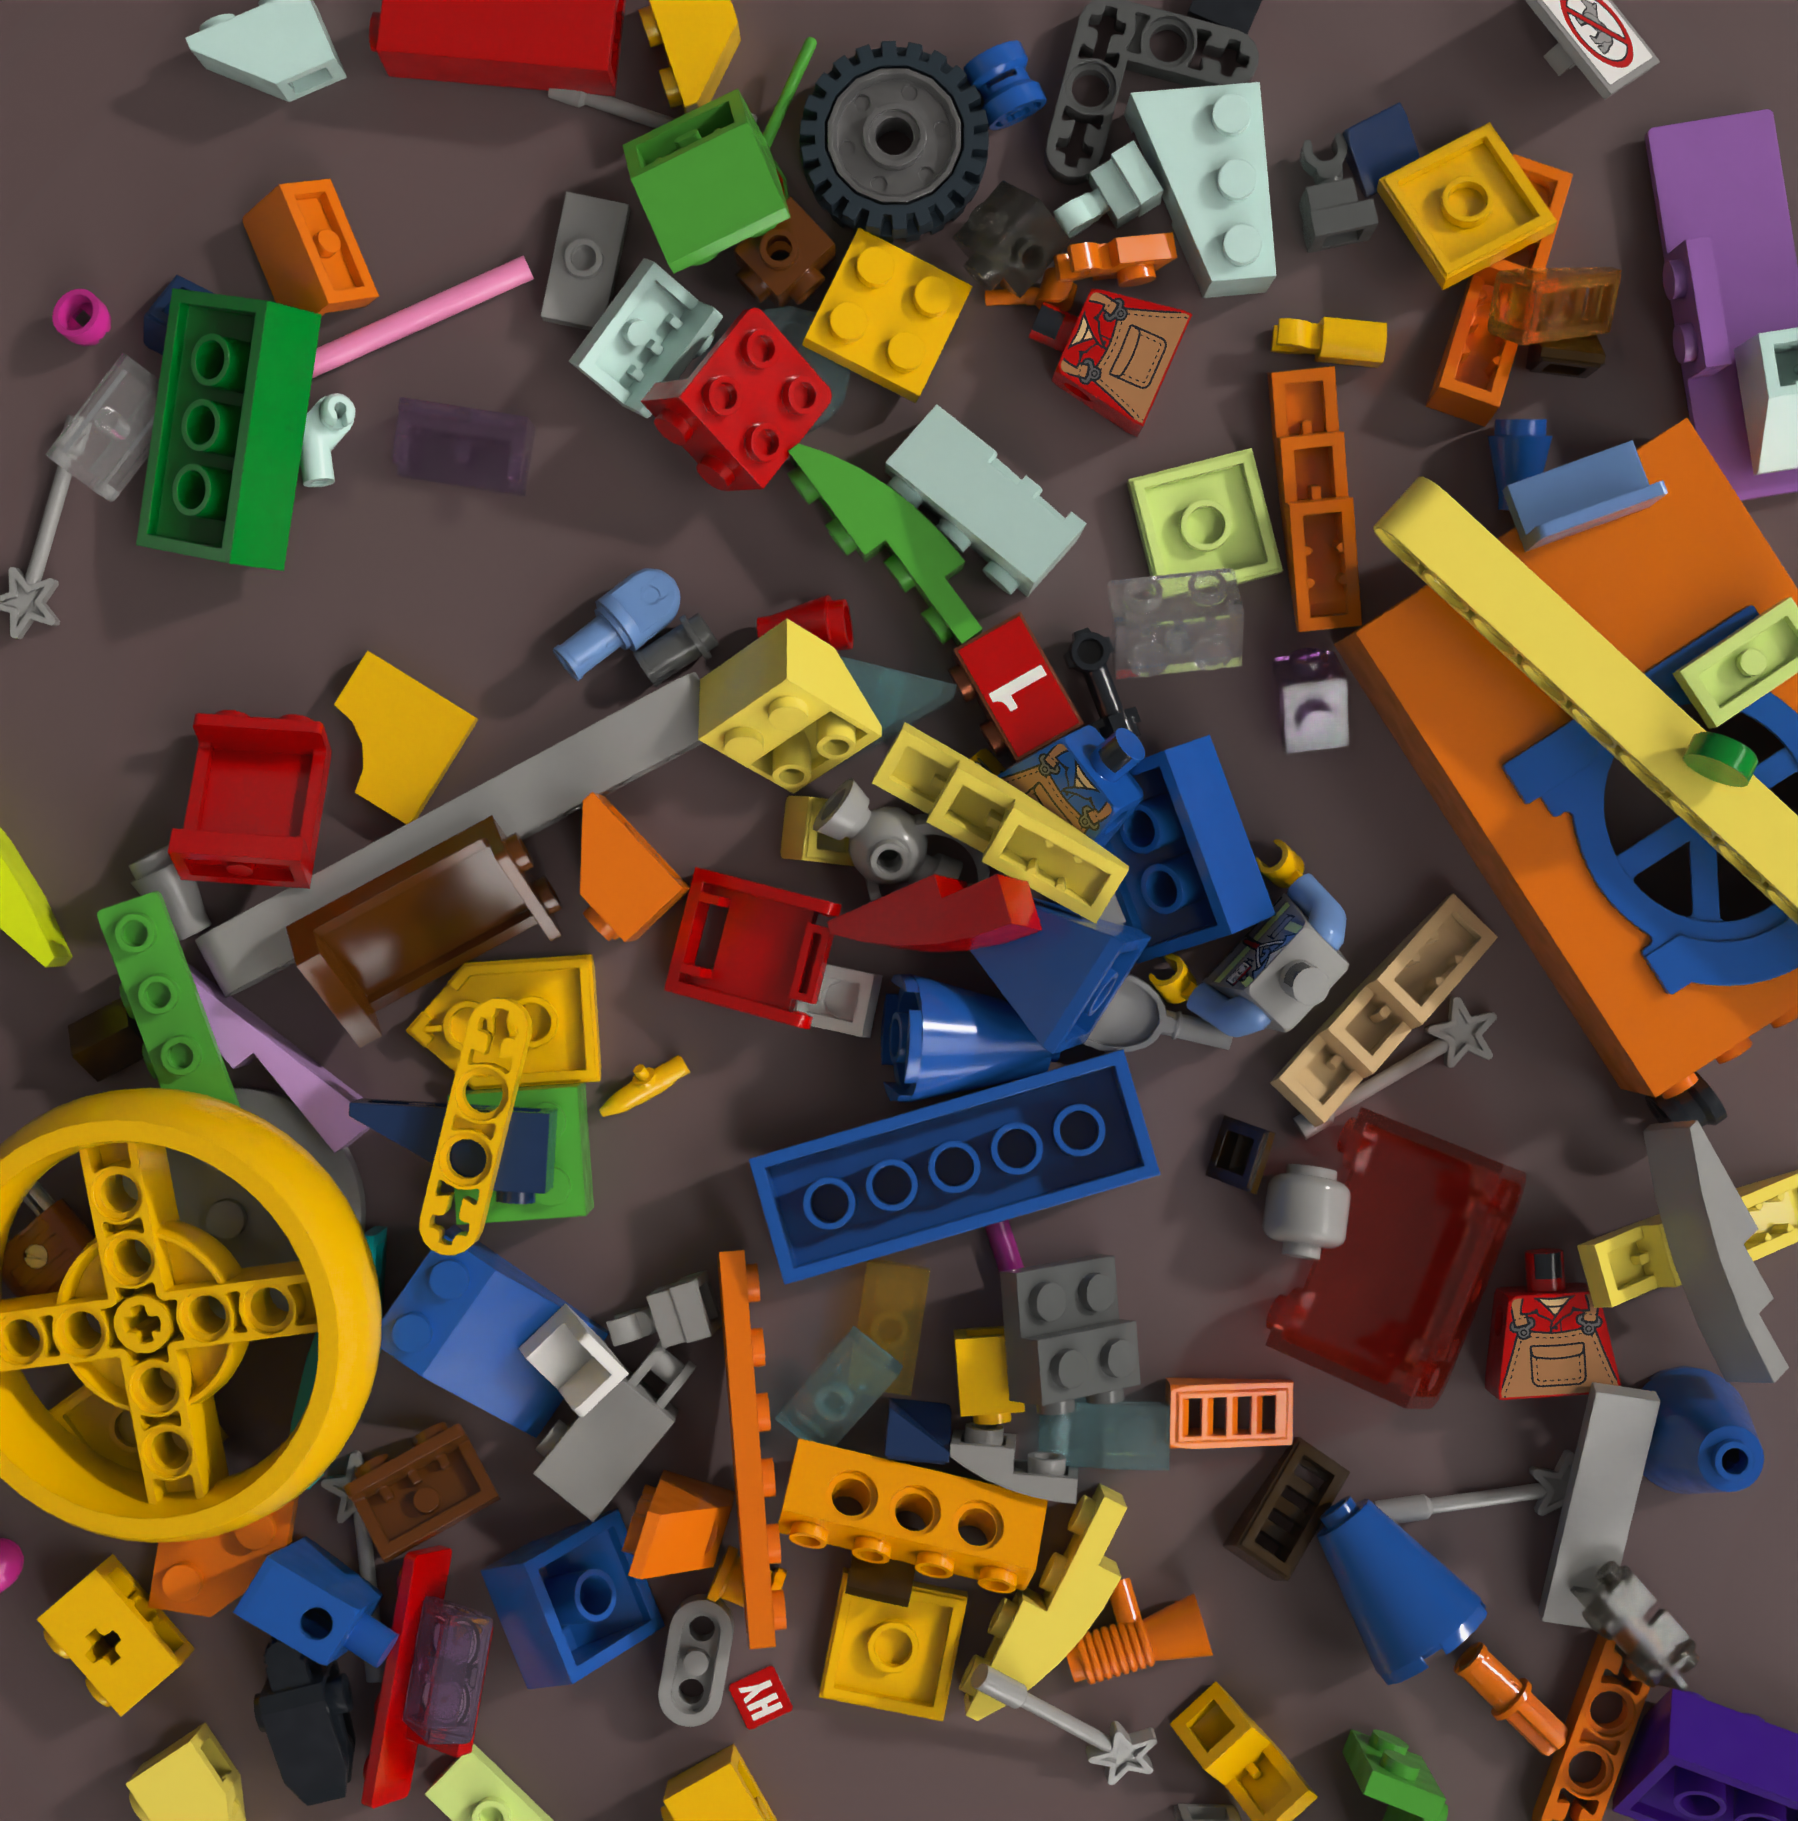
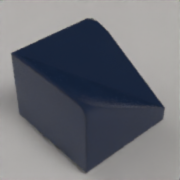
M889 1397L885 1456L888 1459L944 1465L945 1462H949L952 1416L950 1405Z

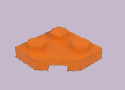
M299 1496L279 1510L243 1528L215 1537L193 1541L158 1543L148 1607L212 1617L246 1592L266 1557L292 1544Z

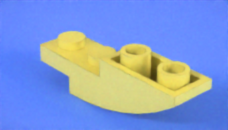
M1099 1483L1092 1498L1083 1495L1077 1503L1068 1524V1530L1074 1533L1063 1555L1057 1552L1053 1553L1041 1576L1039 1587L1045 1590L1044 1594L1041 1595L1026 1588L1025 1591L1017 1590L1012 1601L1005 1597L1000 1601L988 1627V1633L994 1635V1638L984 1658L977 1654L972 1657L959 1685V1690L965 1692L964 1705L966 1716L978 1721L1006 1706L972 1687L971 1677L977 1666L983 1663L1024 1684L1028 1691L1067 1656L1084 1637L1104 1609L1121 1579L1117 1563L1105 1557L1104 1554L1127 1510L1122 1494Z

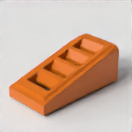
M1166 1378L1165 1442L1168 1448L1173 1449L1292 1445L1294 1382L1287 1379ZM1250 1396L1249 1429H1238V1397ZM1263 1396H1275L1274 1429H1262ZM1225 1397L1224 1428H1213L1214 1398ZM1189 1398H1200V1428H1188Z

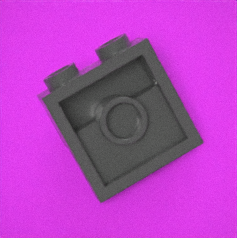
M1096 1254L1000 1271L1009 1401L1036 1405V1413L1039 1415H1063L1075 1411V1399L1085 1397L1088 1404L1118 1403L1124 1401L1123 1388L1141 1385L1136 1321L1119 1319L1114 1255Z

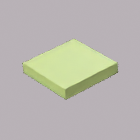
M1252 448L1128 479L1127 486L1158 605L1283 572Z

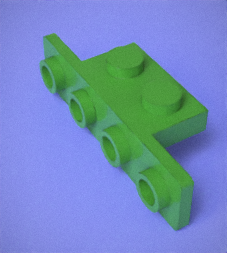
M153 891L99 910L97 912V919L121 980L119 986L121 999L128 1015L136 1020L144 1042L142 1044L144 1061L151 1076L154 1079H158L161 1088L204 1094L240 1107L162 894L159 891Z

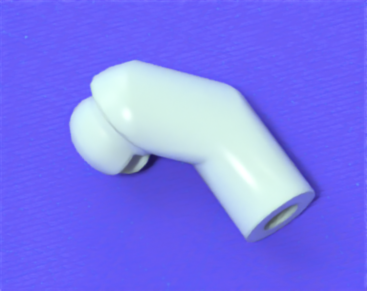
M334 393L324 396L307 413L300 458L302 481L306 487H324L335 483L331 451L351 429L356 412L353 402L343 394Z

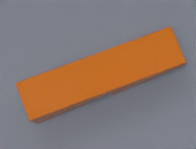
M1516 154L1512 156L1557 220L1554 233L1469 277L1425 406L1484 427L1500 408L1531 300L1541 285L1573 177L1572 173Z

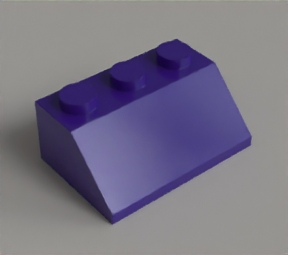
M1672 1687L1643 1717L1613 1798L1612 1811L1638 1821H1798V1734L1765 1722L1764 1719L1757 1715L1741 1713L1708 1701L1698 1693L1681 1691Z

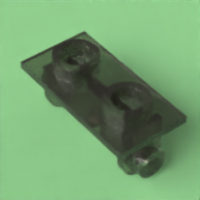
M1609 1561L1596 1572L1595 1578L1599 1585L1595 1589L1573 1586L1570 1589L1571 1593L1585 1607L1582 1616L1590 1627L1602 1637L1614 1640L1627 1654L1624 1663L1636 1678L1652 1688L1659 1685L1681 1691L1687 1690L1689 1686L1677 1672L1680 1674L1687 1673L1699 1662L1700 1657L1695 1652L1696 1643L1664 1609H1659L1647 1623L1642 1617L1655 1604L1657 1599L1628 1566L1619 1567L1615 1561Z

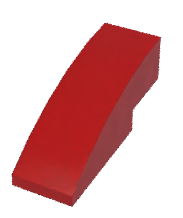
M933 874L827 921L829 932L833 935L891 948L925 952L968 951L1008 943L1042 931L1029 883L1000 874H995L970 886H967L966 881Z

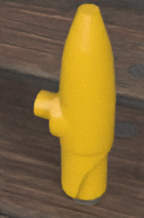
M679 1055L655 1069L645 1068L643 1064H639L633 1069L635 1075L632 1081L615 1092L601 1106L599 1111L603 1117L628 1111L662 1093L677 1080L689 1074L690 1070Z

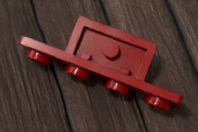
M442 1545L407 1552L398 1573V1596L391 1630L399 1634V1637L386 1658L382 1686L374 1706L376 1720L370 1753L366 1758L363 1768L365 1782L361 1803L373 1809L408 1796L418 1744L456 1758L472 1752L494 1627L489 1626L469 1739L415 1720L422 1678L430 1671L433 1655L429 1644V1636L436 1600L444 1602L452 1557V1549ZM437 1603L430 1640L434 1650L432 1670L423 1680L417 1718L468 1736L487 1625L471 1620L478 1635L476 1654L465 1666H450L442 1661L434 1646L433 1637L437 1622L444 1615L450 1613L442 1610L443 1604ZM470 1664L477 1666L474 1688L467 1686L465 1682L467 1668ZM440 1670H448L458 1675L463 1681L468 1694L465 1714L458 1722L452 1725H443L433 1720L424 1704L423 1693L425 1684L433 1673Z

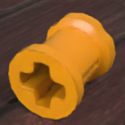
M729 1545L716 1571L706 1599L716 1602L721 1598L744 1608L740 1556H738V1548ZM777 1567L774 1571L770 1570L772 1590L782 1589L787 1575L786 1569Z

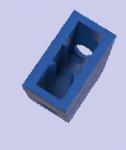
M307 1536L266 1557L233 1611L234 1614L313 1661L326 1666L346 1652L351 1651L373 1667L378 1668L386 1659L399 1637V1634L372 1617L383 1598L381 1591Z

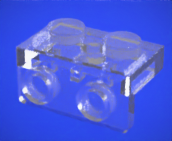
M1223 568L1112 580L1108 583V599L1112 614V645L1114 648L1112 663L1116 680L1242 666L1244 609L1233 569Z

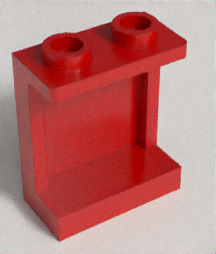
M221 710L215 714L196 713L193 729L198 739V750L183 829L172 828L168 847V854L180 879L310 889L332 756V749L324 724L298 714H286L279 718L250 717L236 710Z

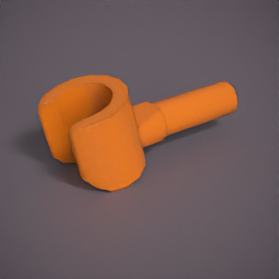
M1051 267L1045 270L1040 288L1026 287L985 290L986 306L1026 304L1027 306L1036 305L1040 309L1043 302H1046L1068 312L1072 307L1077 285L1073 283L1074 281L1058 282L1056 269Z

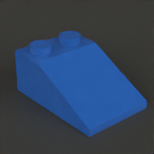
M454 1224L445 1231L444 1239L453 1241L458 1233L464 1231ZM477 1241L465 1252L454 1256L441 1255L430 1250L382 1319L380 1348L421 1377L537 1438L564 1398L558 1389L524 1357L519 1347L565 1303L603 1341L608 1336L609 1331Z

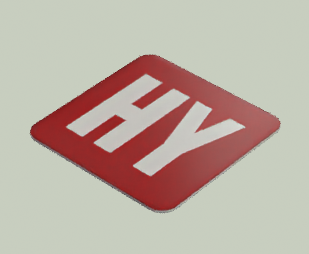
M767 1666L729 1685V1691L749 1730L772 1721L793 1709L791 1701L773 1666Z

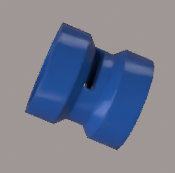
M1018 40L1004 42L987 49L963 67V71L967 74L969 85H975L977 91L981 94L984 101L982 110L986 111L988 127L993 131L1010 127L1025 120L1042 109L1047 102L1039 82L1031 80L1026 71L1028 57L1021 42Z

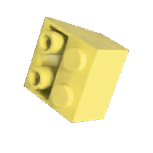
M787 618L700 679L698 740L793 794L882 737L880 722L836 649Z

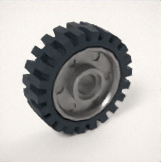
M882 41L881 48L871 50L869 44L856 48L853 57L847 59L843 55L833 63L832 70L828 74L823 72L815 83L813 94H809L801 120L799 139L803 171L809 188L813 191L814 197L823 210L826 209L831 214L832 220L844 228L846 225L852 228L854 234H856L858 228H861L889 243H893L894 239L905 238L906 242L916 241L920 239L922 234L927 232L933 235L944 229L948 221L952 220L954 222L964 212L965 206L974 198L983 178L988 159L989 133L986 111L982 110L981 97L975 85H969L967 74L958 65L950 66L947 63V56L936 50L932 54L923 52L921 44L908 42L907 48L896 47V41ZM889 131H899L905 134L912 144L906 152L899 155H890L878 147L877 141L883 134Z

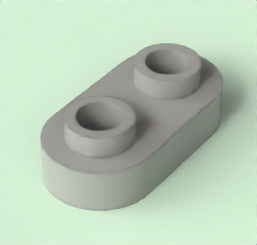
M696 1594L686 1598L674 1611L669 1628L658 1691L659 1704L663 1713L672 1722L685 1727L705 1724L718 1712L722 1701L734 1634V1617L730 1608L721 1599H718L716 1602L707 1600V1594ZM699 1616L708 1617L713 1621L715 1629L706 1635L698 1634L692 1628V1620ZM687 1679H696L702 1684L704 1691L696 1697H690L682 1692L680 1684Z

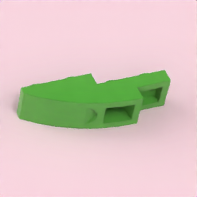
M800 443L789 450L790 461L795 468L789 471L787 476L809 505L819 499L833 519L824 526L846 556L856 550L866 563L886 548L891 556L883 561V564L905 593L913 587L917 590L929 607L921 613V616L942 644L952 638L958 647L981 634L982 627L948 582L949 579L964 569L965 560L943 533L915 506L890 486L863 469L830 453Z

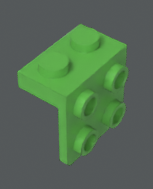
M1351 1729L1342 1753L1363 1795L1389 1804L1382 1821H1447L1448 1806L1445 1803L1446 1798L1422 1756L1407 1751L1409 1745L1406 1742L1385 1731L1374 1729L1371 1736Z

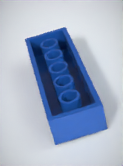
M1124 1050L749 1159L784 1285L1161 1175Z

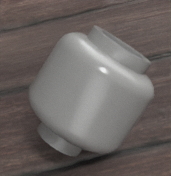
M1288 1164L1286 1173L1276 1175L1270 1179L1262 1227L1266 1236L1283 1243L1282 1255L1320 1260L1321 1248L1332 1249L1344 1243L1351 1192L1347 1186L1337 1181V1171L1316 1166Z

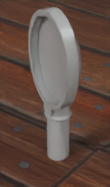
M1129 973L1083 1044L1108 1052L1119 1050L1133 1052L1149 1046L1162 1034L1170 1036L1173 1040L1178 1038L1229 1050L1233 1037L1226 1035L1202 1018L1183 1014L1181 1010L1178 1012L1165 1010L1163 1001L1154 988Z

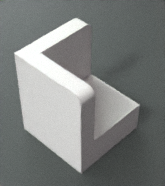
M566 1303L519 1347L524 1357L558 1389L568 1405L579 1417H584L629 1374L607 1344Z

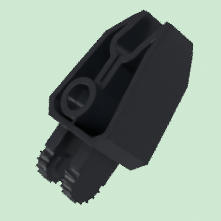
M271 1636L270 1639L272 1641L271 1643L268 1642L263 1655L265 1657L264 1663L267 1664L266 1672L268 1677L261 1693H257L254 1696V1713L257 1725L261 1732H266L284 1784L303 1803L311 1806L344 1798L347 1793V1783L351 1781L356 1745V1736L350 1711L353 1709V1695L346 1673H340L336 1660L327 1666L319 1664Z

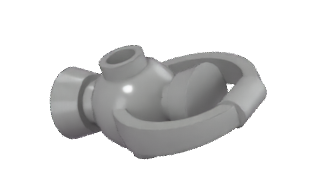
M853 778L846 780L834 791L820 810L813 825V830L836 840H842L845 837L849 838L848 851L852 863L866 879L867 891L871 902L885 896L880 885L893 886L906 881L909 884H913L933 874L954 879L959 878L963 862L941 853H937L934 856L927 855V834L951 838L960 843L970 853L976 865L975 883L990 877L989 865L981 862L983 853L927 823L928 814L912 815L899 807L882 806L869 810L870 800Z

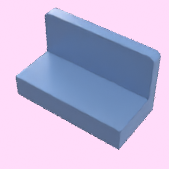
M1633 440L1507 485L1502 490L1525 552L1646 509L1668 494L1664 480L1649 484Z

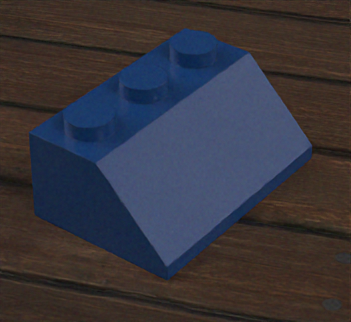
M1207 735L1153 754L1134 766L1129 772L1143 789L1144 797L1104 848L1129 866V871L1115 892L1126 920L1123 924L1140 929L1152 937L1136 963L1139 964L1234 934L1275 916L1276 913L1211 736Z

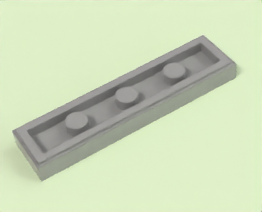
M1596 1382L1591 1383L1538 1608L1543 1622L1605 1631L1661 1402L1656 1391Z

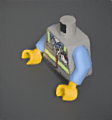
M1280 839L1273 840L1282 850V858L1278 864L1268 867L1258 857L1255 858L1260 872L1273 884L1281 888L1289 887L1288 893H1284L1273 904L1276 915L1255 924L1202 981L1203 983L1197 985L1194 975L1178 955L1172 953L1165 955L1164 958L1176 972L1174 976L1167 980H1159L1153 974H1149L1150 981L1168 1003L1178 1004L1187 1000V1008L1228 1036L1242 1037L1265 1028L1281 1032L1290 1031L1315 1005L1325 1000L1330 988L1341 978L1349 966L1348 961L1339 950L1344 943L1347 920L1345 911L1312 874L1303 875L1304 862L1302 858Z

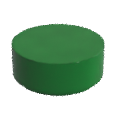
M1713 732L1694 734L1683 756L1686 765L1695 772L1715 782L1733 787L1747 786L1758 764V759L1750 748L1737 740Z

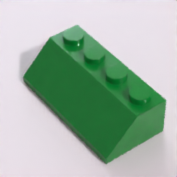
M172 288L136 541L137 546L229 564L284 571L322 314L267 300Z

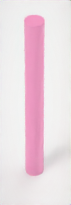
M524 255L318 347L312 379L533 280V274Z

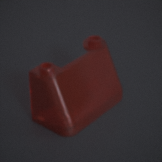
M1361 1107L1357 1118L1351 1117L1345 1123L1337 1144V1151L1344 1154L1343 1166L1345 1169L1350 1170L1345 1186L1351 1192L1345 1241L1336 1248H1321L1320 1260H1314L1304 1288H1294L1288 1296L1280 1294L1275 1299L1266 1320V1328L1271 1330L1265 1345L1405 1409H1431L1443 1394L1522 1199L1526 1185V1174L1521 1170Z

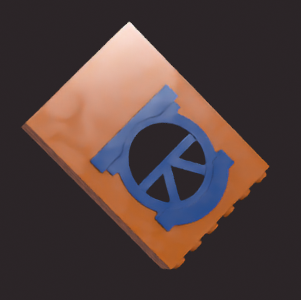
M1685 418L1636 448L1649 484L1664 480L1668 494L1652 506L1527 552L1523 548L1516 527L1497 538L1678 706L1692 703L1672 673L1782 599L1792 597L1798 606V588L1688 418ZM1426 584L1334 644L1620 1089L1655 1098L1660 1094L1664 1099L1672 1098L1693 1086L1698 1081V1077L1694 1072L1714 1059L1719 1064H1722L1747 1051L1753 1045L1749 1037L1768 1024H1771L1773 1028H1779L1798 1018V925L1774 903L1746 918L1727 922L1723 921L1720 918L1717 851L1679 816L1616 856L1609 839L1604 815L1605 785L1614 756L1431 587ZM1797 673L1740 711V713L1763 725L1785 746L1759 763L1753 773L1768 789L1793 773L1798 772ZM1689 841L1692 913L1689 917H1684L1653 901L1634 883V877Z

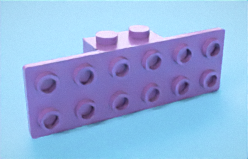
M1765 109L1653 127L1645 134V143L1665 262L1663 266V286L1667 298L1671 300L1675 325L1673 330V348L1677 361L1681 363L1690 422L1741 501L1798 492V469L1760 475L1753 474L1734 354L1735 348L1758 333L1798 327V265L1773 112Z

